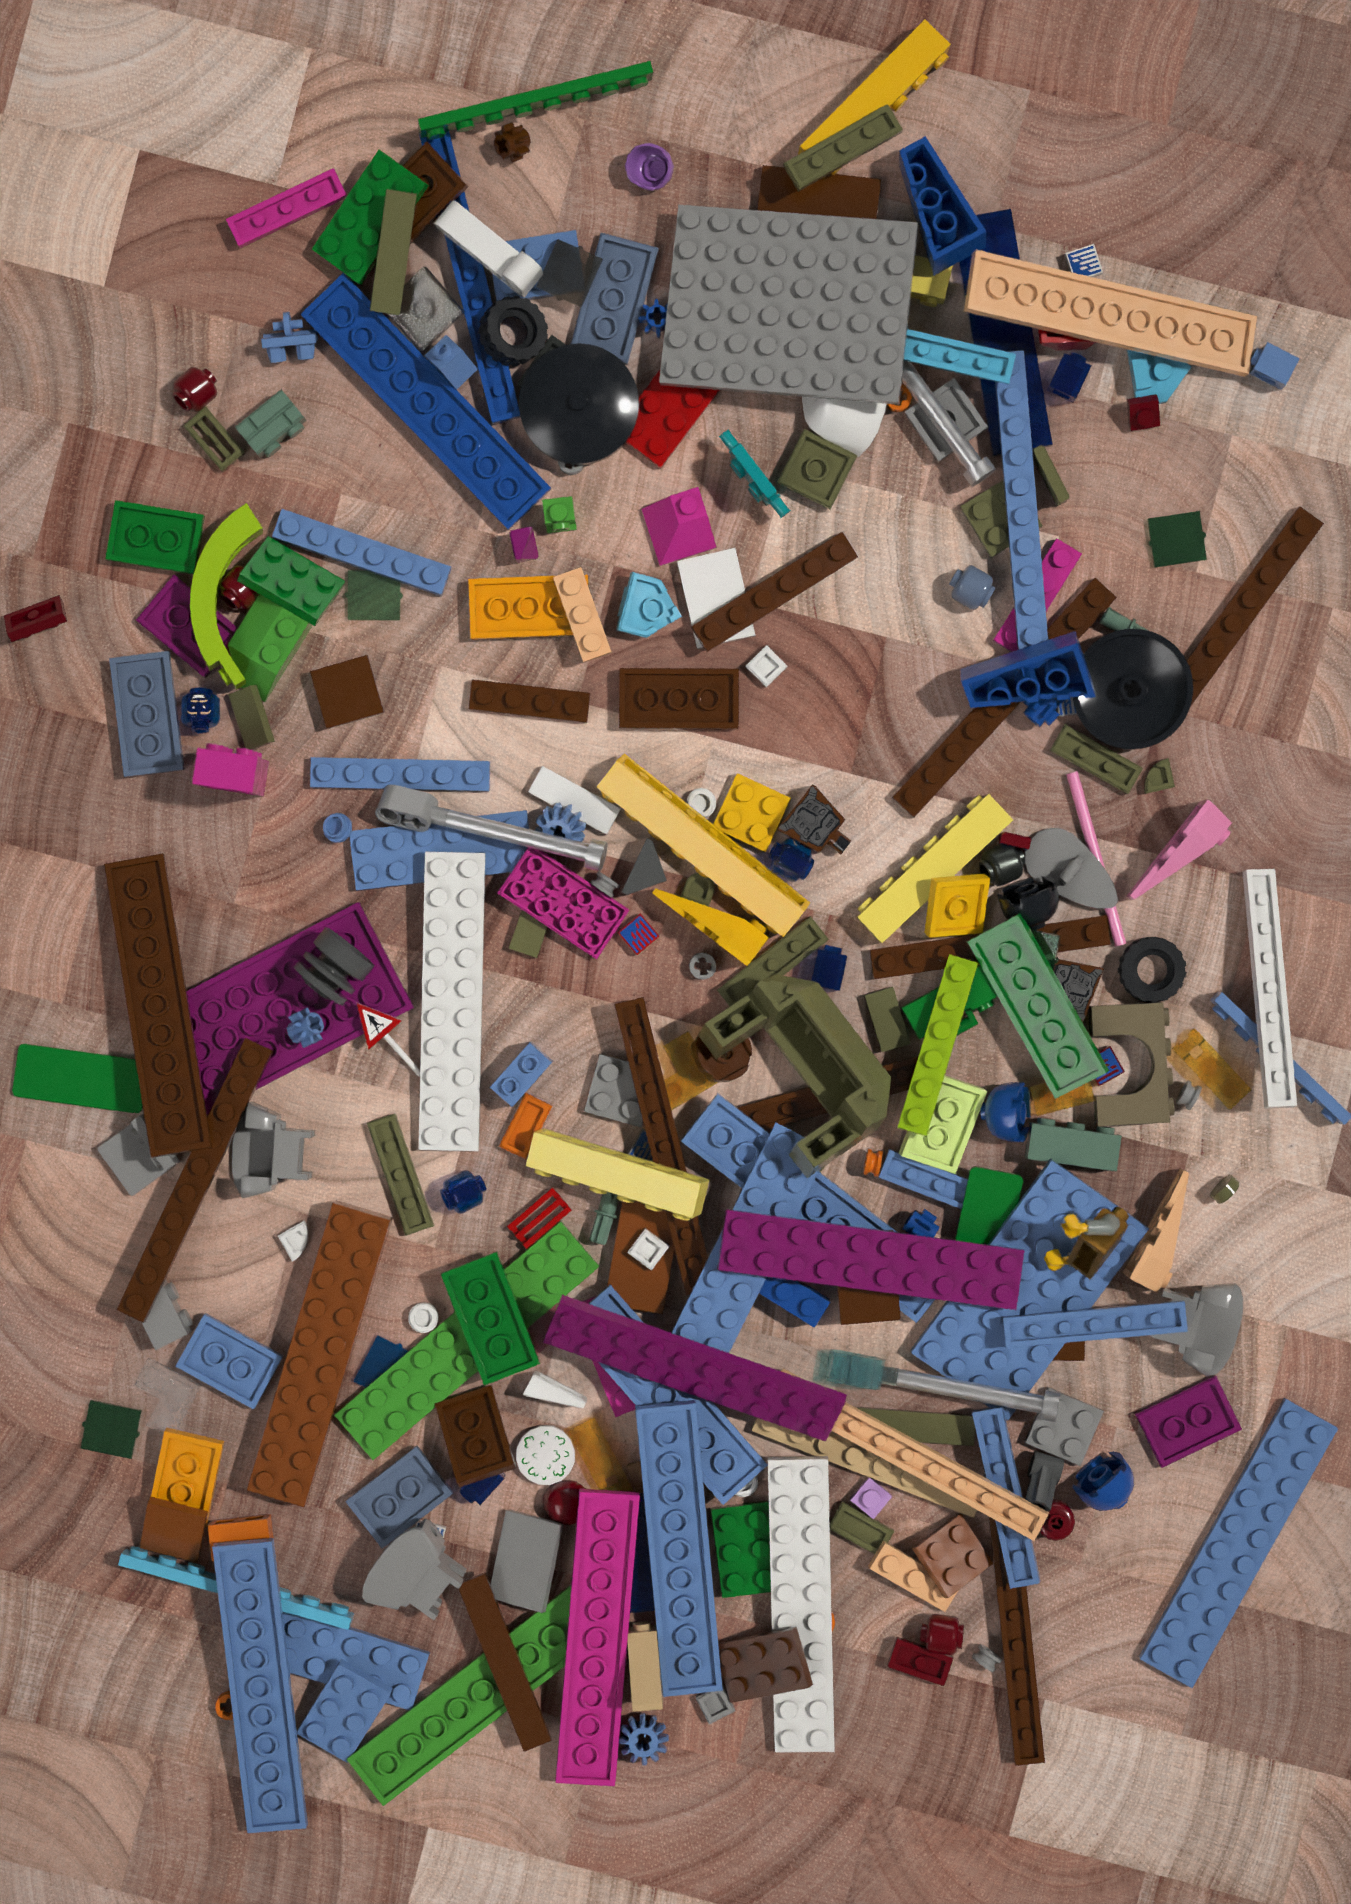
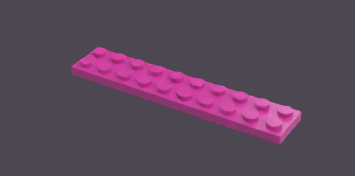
M579 1489L555 1783L615 1786L640 1499L639 1492Z

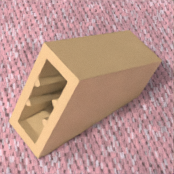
M648 1621L633 1623V1627H629L627 1640L633 1712L663 1709V1690L656 1625H651Z

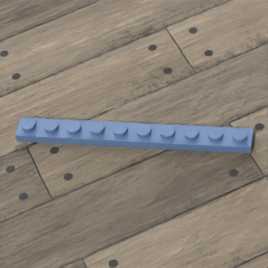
M1024 350L1010 352L1015 353L1016 357L1009 385L995 382L1018 650L1048 640Z

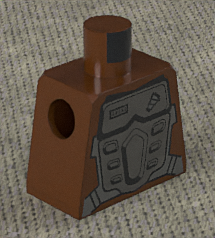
M813 784L777 829L780 833L817 853H820L827 844L841 855L851 843V840L838 830L845 821L844 817Z
M1054 958L1051 967L1078 1016L1084 1022L1104 969Z

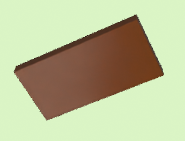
M622 1201L607 1286L611 1284L631 1309L663 1314L675 1249L664 1209L661 1212L645 1208V1203L634 1201V1203ZM645 1228L669 1245V1248L652 1270L627 1253Z

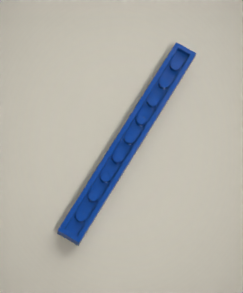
M449 131L445 132V136L434 140H429L428 137H420L422 145L426 141L430 143L460 176ZM463 192L455 201L469 211L466 195ZM445 235L492 424L521 418L509 366L501 365L498 361L495 362L489 354H486L485 348L479 340L478 328L480 327V319L484 316V312L493 305L484 267Z

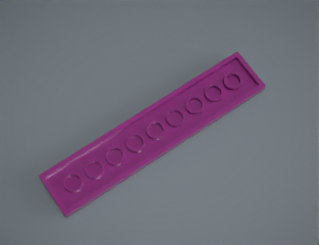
M726 1209L717 1269L1016 1310L1025 1250Z
M561 1295L543 1340L545 1344L823 1441L827 1440L845 1405L847 1394L565 1295Z

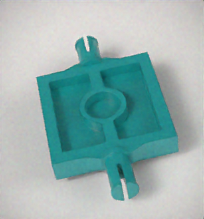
M729 429L722 433L719 438L731 454V464L729 466L739 479L745 477L748 481V491L757 503L763 501L766 506L771 505L780 518L787 515L791 510L780 498L781 495L777 494V490L743 445L738 443Z

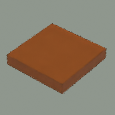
M150 1496L147 1503L140 1548L197 1563L200 1557L208 1511Z

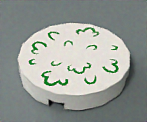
M539 1425L531 1428L522 1436L516 1450V1461L520 1472L528 1480L538 1485H552L562 1481L570 1473L575 1463V1447L569 1435L554 1425Z

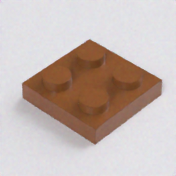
M956 1514L912 1547L944 1598L951 1597L993 1565L990 1557L962 1514Z

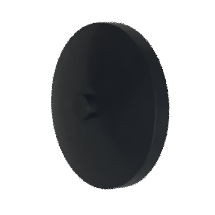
M582 343L568 344L547 352L532 365L521 386L519 412L528 437L541 452L562 463L588 465L609 458L628 441L638 419L639 396L632 374L614 354L595 345Z
M1124 629L1105 635L1086 650L1083 655L1094 684L1095 697H1073V702L1078 717L1093 736L1110 746L1135 750L1159 744L1170 737L1181 726L1192 703L1193 678L1185 657L1172 642L1148 630Z

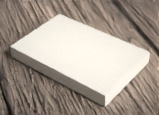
M735 548L677 561L692 626L745 593ZM753 624L723 643L755 636ZM694 633L697 649L703 648V646L701 645L700 641Z

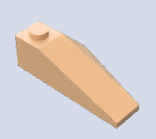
M1179 1169L1148 1225L1149 1230L1135 1248L1122 1272L1131 1280L1157 1293L1160 1287L1165 1289L1172 1277V1273L1169 1271L1173 1263L1189 1173L1182 1169Z

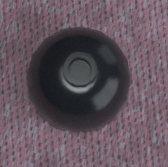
M1041 876L1043 882L1034 883L1033 878H1027L1002 889L1003 896L998 893L997 898L1005 918L1009 919L1020 913L1030 930L1044 927L1046 925L1045 922L1052 918L1058 909L1059 895L1055 880L1052 877Z

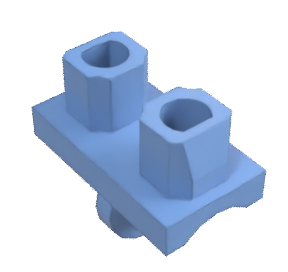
M283 312V321L272 322L273 331L284 330V332L263 334V338H261L262 348L267 349L270 363L287 360L285 346L296 345L298 360L313 359L318 333L314 329L293 331V329L303 328V320H291L290 312Z

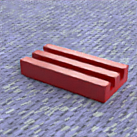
M552 1187L507 1227L527 1249L572 1209ZM551 1196L554 1197L556 1201L522 1230L516 1227ZM559 1205L563 1208L560 1213L529 1239L524 1236Z

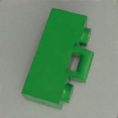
M977 965L964 1009L967 1017L961 1020L957 1036L978 1025L972 1012L974 1009L977 1008L980 1013L995 1005L993 999L998 997L980 965ZM939 987L901 1007L919 1040L925 1037Z

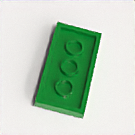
M379 149L312 247V250L355 282L362 285L376 264L386 189L416 193V206L429 185Z
M497 1251L441 1273L484 1386L541 1363Z

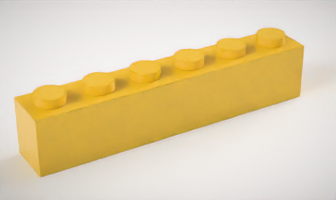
M925 19L800 145L798 155L886 104L889 105L891 110L893 109L897 112L908 100L906 95L912 89L918 91L929 78L926 74L933 67L936 70L940 69L949 59L947 53L951 44ZM841 168L837 169L831 174L835 175Z

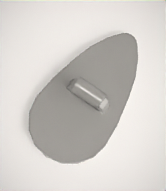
M1048 828L1038 832L1031 838L1030 848L1025 850V864L1028 873L1035 881L1043 882L1041 876L1052 877L1056 882L1059 895L1084 906L1094 908H1113L1116 906L1118 896L1109 874L1088 847L1074 834L1062 828Z

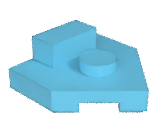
M1127 350L1135 398L1157 394L1159 404L1166 403L1192 367L1187 363Z
M635 572L630 573L628 585L624 587L617 615L619 617L617 631L647 638L682 617L667 593V589L661 579Z

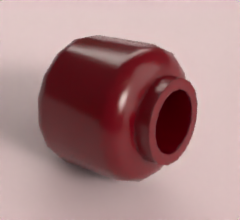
M191 367L174 382V393L172 396L183 410L187 412L190 410L200 412L217 396L215 386L217 380L209 370Z
M239 565L235 566L219 584L221 599L234 610L250 608L260 595L237 581L240 572L244 569L243 566Z
M1053 1499L1051 1510L1039 1531L1041 1535L1053 1541L1063 1540L1068 1537L1075 1525L1074 1514L1070 1507L1061 1500Z
M932 1614L929 1617L928 1624L922 1623L920 1641L926 1642L927 1651L930 1653L954 1655L957 1652V1648L962 1649L964 1625L960 1624L959 1619L955 1616Z

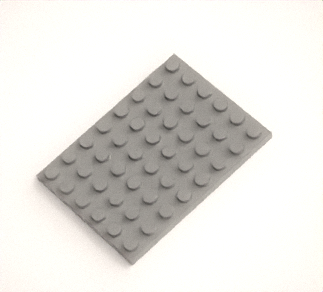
M678 205L659 379L660 385L899 405L918 222Z

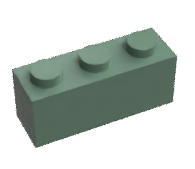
M1038 1117L1037 1123H1029L1025 1158L1045 1162L1052 1159L1059 1164L1117 1172L1122 1136L1114 1134L1115 1128L1097 1126L1096 1131L1085 1130V1124L1067 1122V1127L1056 1126V1120Z

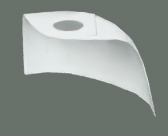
M802 397L805 421L809 427L824 439L856 454L857 457L870 446L878 433L887 405L885 403Z

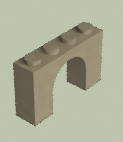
M1163 1002L1089 1006L1090 1036H1133L1145 1045L1151 1059V1069L1148 1078L1138 1089L1123 1094L1093 1095L1095 1125L1099 1127L1170 1123V1116L1174 1115L1175 1107L1173 1097L1169 1098L1168 1086L1173 1085L1172 1068H1167L1166 1057L1171 1056L1170 1038H1165V1026H1169L1170 1023L1169 1009L1164 1008Z

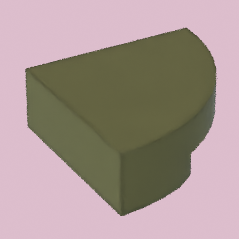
M1169 758L1159 761L1149 770L1144 782L1145 794L1175 787Z

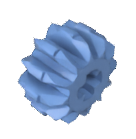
M559 802L553 808L550 806L544 808L543 815H539L536 819V823L539 826H537L535 831L582 842L585 838V834L582 831L586 828V823L578 821L582 816L581 812H576L575 814L571 812L572 804L563 809Z
M640 1713L639 1722L633 1716H630L628 1718L630 1726H621L620 1731L625 1735L619 1737V1744L625 1745L621 1750L623 1755L632 1752L630 1762L635 1763L638 1757H642V1765L645 1766L647 1765L648 1756L654 1762H657L659 1760L657 1752L666 1753L667 1747L662 1743L669 1741V1735L662 1733L666 1729L664 1723L655 1726L657 1716L652 1715L649 1721H645V1713ZM644 1734V1737L646 1734L649 1735V1743L643 1744V1741L641 1744L638 1743L639 1735Z

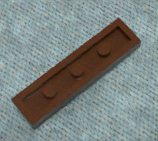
M472 679L468 709L587 723L591 693Z

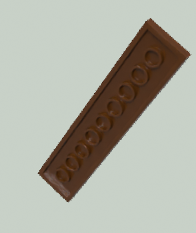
M162 853L104 864L151 1157L157 1158L212 1148L165 855Z

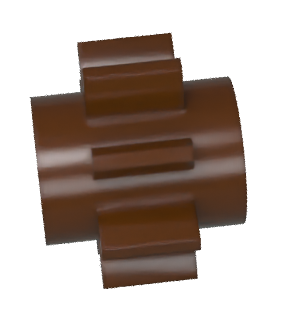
M510 122L501 126L500 131L495 132L494 148L503 160L510 157L513 163L523 159V155L530 152V135L522 125L514 127V124Z

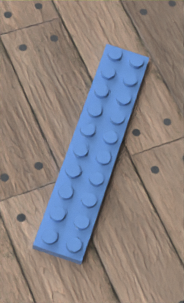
M717 1093L682 1137L681 1142L739 1187L743 1188L770 1133ZM820 1171L796 1219L897 1232ZM899 1294L900 1311L916 1323L935 1301V1299Z
M1283 1399L1139 1655L1140 1660L1193 1688L1337 1432L1338 1428L1290 1400Z
M695 1400L635 1406L663 1697L723 1691Z
M274 1538L214 1543L212 1546L247 1833L306 1829L308 1820Z

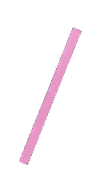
M1078 771L1066 774L1086 846L1105 868ZM1116 906L1104 908L1115 947L1126 944Z

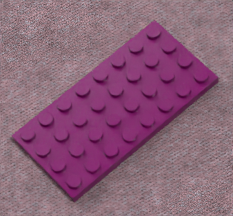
M360 902L347 907L187 991L207 1115H209L245 1038L274 1051L259 1081L257 1090L363 1035L364 1032L356 1002L393 1017H398L415 1008ZM325 927L330 928L348 941L375 965L363 981L357 980L352 976L348 977L347 981L355 989L353 994L346 992L341 987L339 988V991L347 998L343 1006L332 1000L325 999L304 982L302 976L294 968L298 961H301L308 967L312 966L303 956L306 951L317 957L321 955L320 950L313 942ZM308 1008L310 1013L319 1014L323 1020L324 1028L319 1033L322 1036V1040L303 1048L301 1043H295L290 1039L286 1028L291 1023L290 1015Z

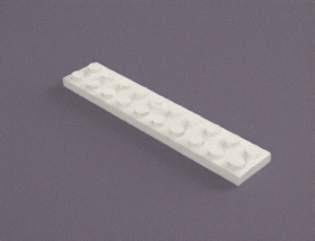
M425 851L419 1150L479 1151L486 853Z
M828 1456L768 1457L772 1631L797 1627L813 1685L806 1689L773 1695L775 1752H835Z

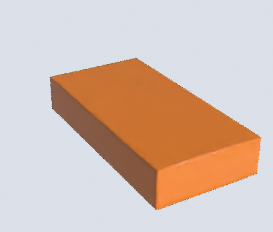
M525 1093L499 1146L526 1160L533 1134L542 1128L552 1105Z

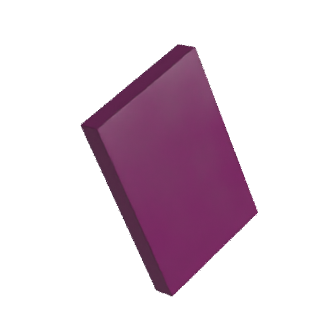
M173 575L136 621L206 678L211 671H209L202 658L192 627L190 612L191 588L176 575ZM216 610L218 630L224 646L229 651L228 644L238 628Z
M1216 1375L1210 1376L1134 1413L1161 1468L1242 1430Z

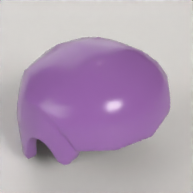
M644 143L635 146L628 153L625 169L630 182L642 189L653 191L665 187L671 180L674 165L670 154L664 148L653 143Z

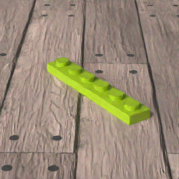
M949 954L897 1127L899 1129L927 1137L977 969V962Z

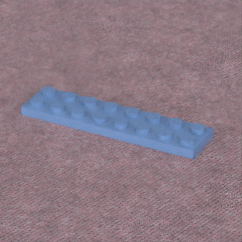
M775 1122L732 1210L788 1218L797 1217L819 1172L817 1171L809 1178H806L789 1156L795 1144L805 1138L804 1136ZM722 1229L671 1333L729 1353L767 1277L717 1269Z
M611 1284L588 1303L644 1323ZM598 1362L636 1406L695 1400L703 1483L722 1505L768 1466L713 1402Z

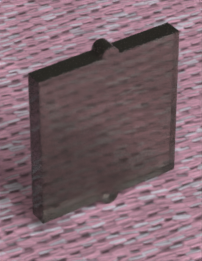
M557 239L536 288L556 296L557 301L565 300L582 308L603 259L584 251L582 246L577 248Z

